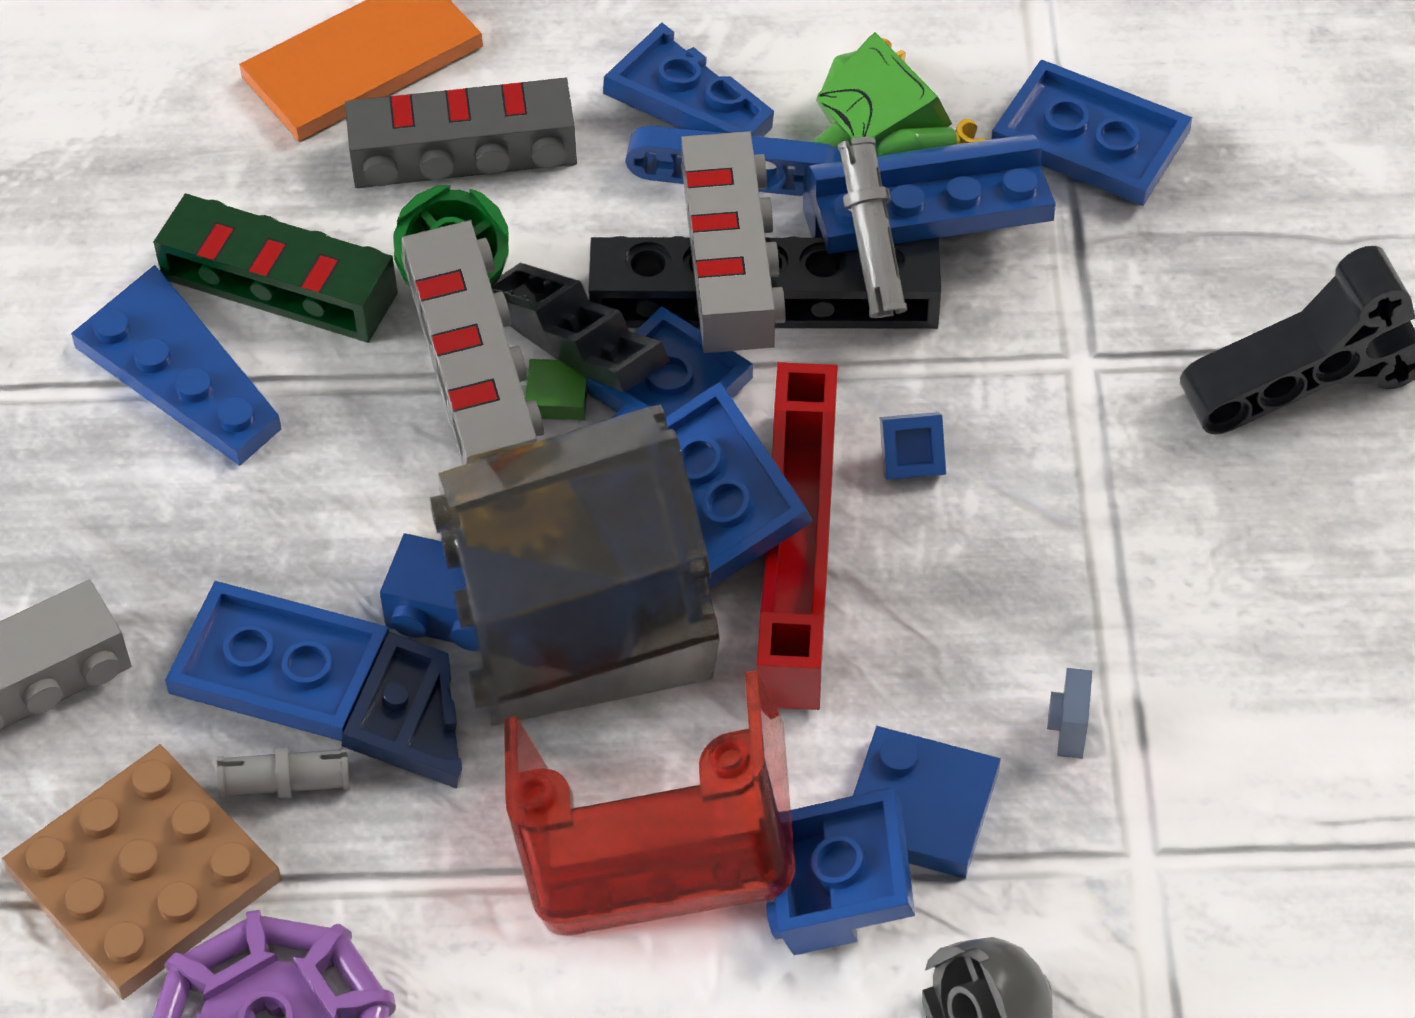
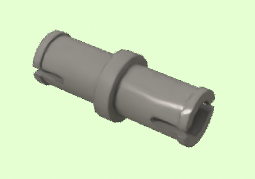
M276 747L275 754L227 758L219 756L217 757L219 798L278 793V799L292 798V792L336 788L350 789L347 747L339 750L289 753V747Z

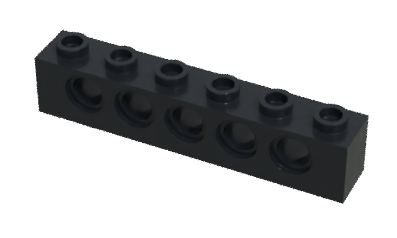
M796 236L786 238L765 237L766 242L777 243L779 277H772L771 285L772 288L783 287L785 301V323H775V328L938 329L941 300L939 238L894 244L904 301L907 304L908 310L900 314L893 310V316L871 318L869 316L870 308L859 250L828 254L823 238H801ZM591 237L589 301L621 311L628 328H639L661 306L692 326L700 328L690 237Z

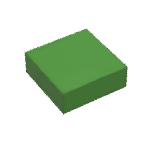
M530 359L525 400L526 402L536 401L542 419L585 420L587 376L559 360Z

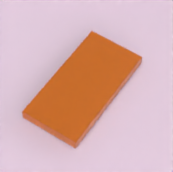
M365 0L239 65L242 78L300 142L346 118L345 101L386 97L483 47L482 33L451 0Z

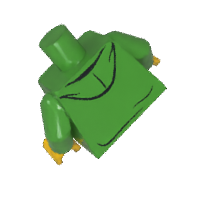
M874 32L857 51L840 54L833 59L822 90L818 93L816 99L831 125L811 142L828 144L838 149V144L843 141H849L850 146H853L851 141L853 138L874 137L876 141V154L878 156L983 141L986 139L982 137L974 139L978 127L971 119L960 121L957 124L956 130L948 127L952 122L939 97L905 63L906 52L904 50L894 52L891 49L892 43Z

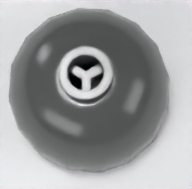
M995 937L965 940L939 948L927 961L925 971L932 968L935 969L933 973V986L922 990V1004L926 1018H1052L1053 1016L1052 991L1046 975L1035 960L1022 947Z

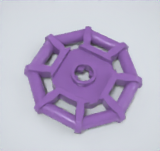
M255 910L246 912L247 918L188 952L184 954L174 952L165 962V968L168 972L152 1018H181L190 990L203 994L205 1001L201 1014L197 1011L195 1018H256L255 1015L264 1010L272 1017L283 1013L286 1018H388L396 1011L394 994L389 990L383 989L352 943V932L339 923L329 928L261 916V911ZM267 944L309 952L304 959L293 957L294 963L277 960L275 953L268 952ZM249 948L251 954L215 975L210 971V969ZM335 965L352 991L335 996L322 977V974L330 966Z

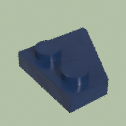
M389 632L343 732L341 746L457 789L462 773V762L458 756L456 740L457 720L455 704L451 698L450 690L452 679L449 654Z

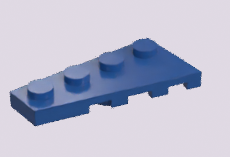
M156 265L152 266L71 333L74 346L78 351L239 466L282 430L279 414Z

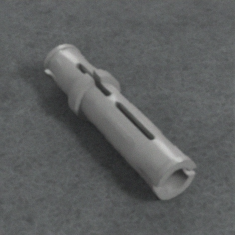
M858 137L851 139L853 146H850L849 141H843L838 144L848 194L843 197L845 210L852 212L870 308L869 316L871 318L893 316V310L897 314L908 310L907 304L904 301L886 206L891 201L890 190L882 185L875 149V138Z

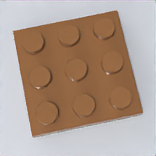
M161 744L2 857L6 871L122 1000L164 970L165 962L174 952L181 954L188 952L282 880L279 867Z

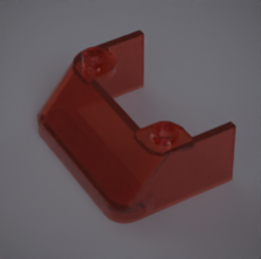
M758 670L745 672L749 729L725 733L713 739L704 748L699 759L700 785L574 808L573 792L568 782L559 772L548 769L517 716L504 719L506 810L533 908L548 930L558 935L568 936L764 901L778 896L790 885L795 873V857L784 723Z

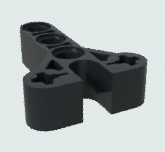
M1365 246L1356 249L1339 262L1335 269V276L1301 312L1194 361L1182 372L1180 385L1202 428L1206 433L1223 434L1333 384L1377 383L1383 389H1396L1405 386L1415 380V328L1411 323V320L1415 319V312L1411 297L1381 247Z

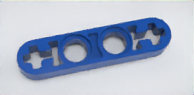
M661 126L640 127L631 134L625 159L626 166L634 175L642 179L683 184L682 158L677 157V154L682 155L681 136L721 133ZM751 136L754 155L764 154L765 161L771 162L776 166L774 169H766L767 189H759V192L803 196V177L806 166L842 161L838 149L828 144ZM789 166L795 167L794 169H788Z

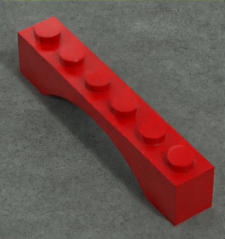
M777 362L772 459L809 512L813 522L766 552L756 665V707L820 710L838 365Z

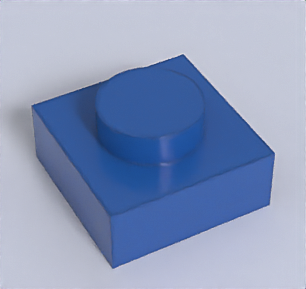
M940 412L879 417L883 475L886 480L946 475L943 418Z

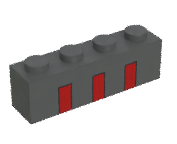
M567 77L345 101L349 152L355 188L577 164L575 126Z

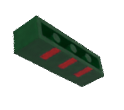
M187 193L183 195L153 241L159 269L169 282L367 343L370 342L398 294L392 255L382 253L380 250L370 246L362 247L332 238L321 231H309L279 222L271 216L256 215L227 206L218 200H206Z

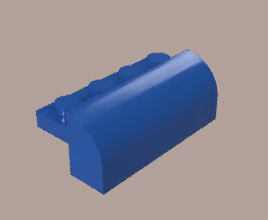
M1025 134L878 155L877 159L882 185L890 190L891 201L886 206L893 243L900 244L1054 221L1056 203L1041 168L1042 147L1037 137L1033 134ZM842 161L809 165L804 170L803 212L811 237L823 238L828 254L859 250L852 212L845 210L843 197L848 194Z

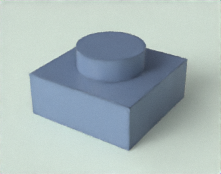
M1067 668L1063 693L1051 691L1047 730L1059 731L1057 756L1083 759L1089 720L1092 670Z

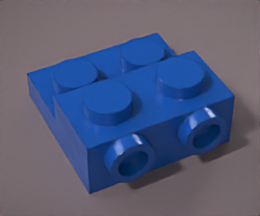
M895 787L767 815L769 841L761 844V856L765 873L768 879L774 883L775 899L768 900L766 903L767 918L775 940L783 939L793 955L858 942L856 930L858 928L915 916L902 803Z

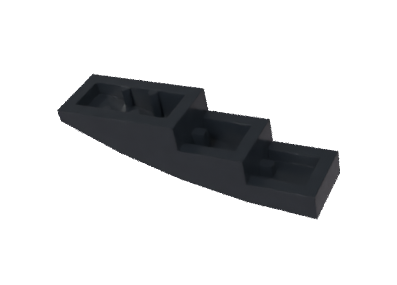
M520 262L503 273L498 282L492 287L493 293L503 292L510 313L511 327L557 360L583 375L618 391L627 392L670 362L662 341L629 331L621 311L589 301L584 287L579 280Z

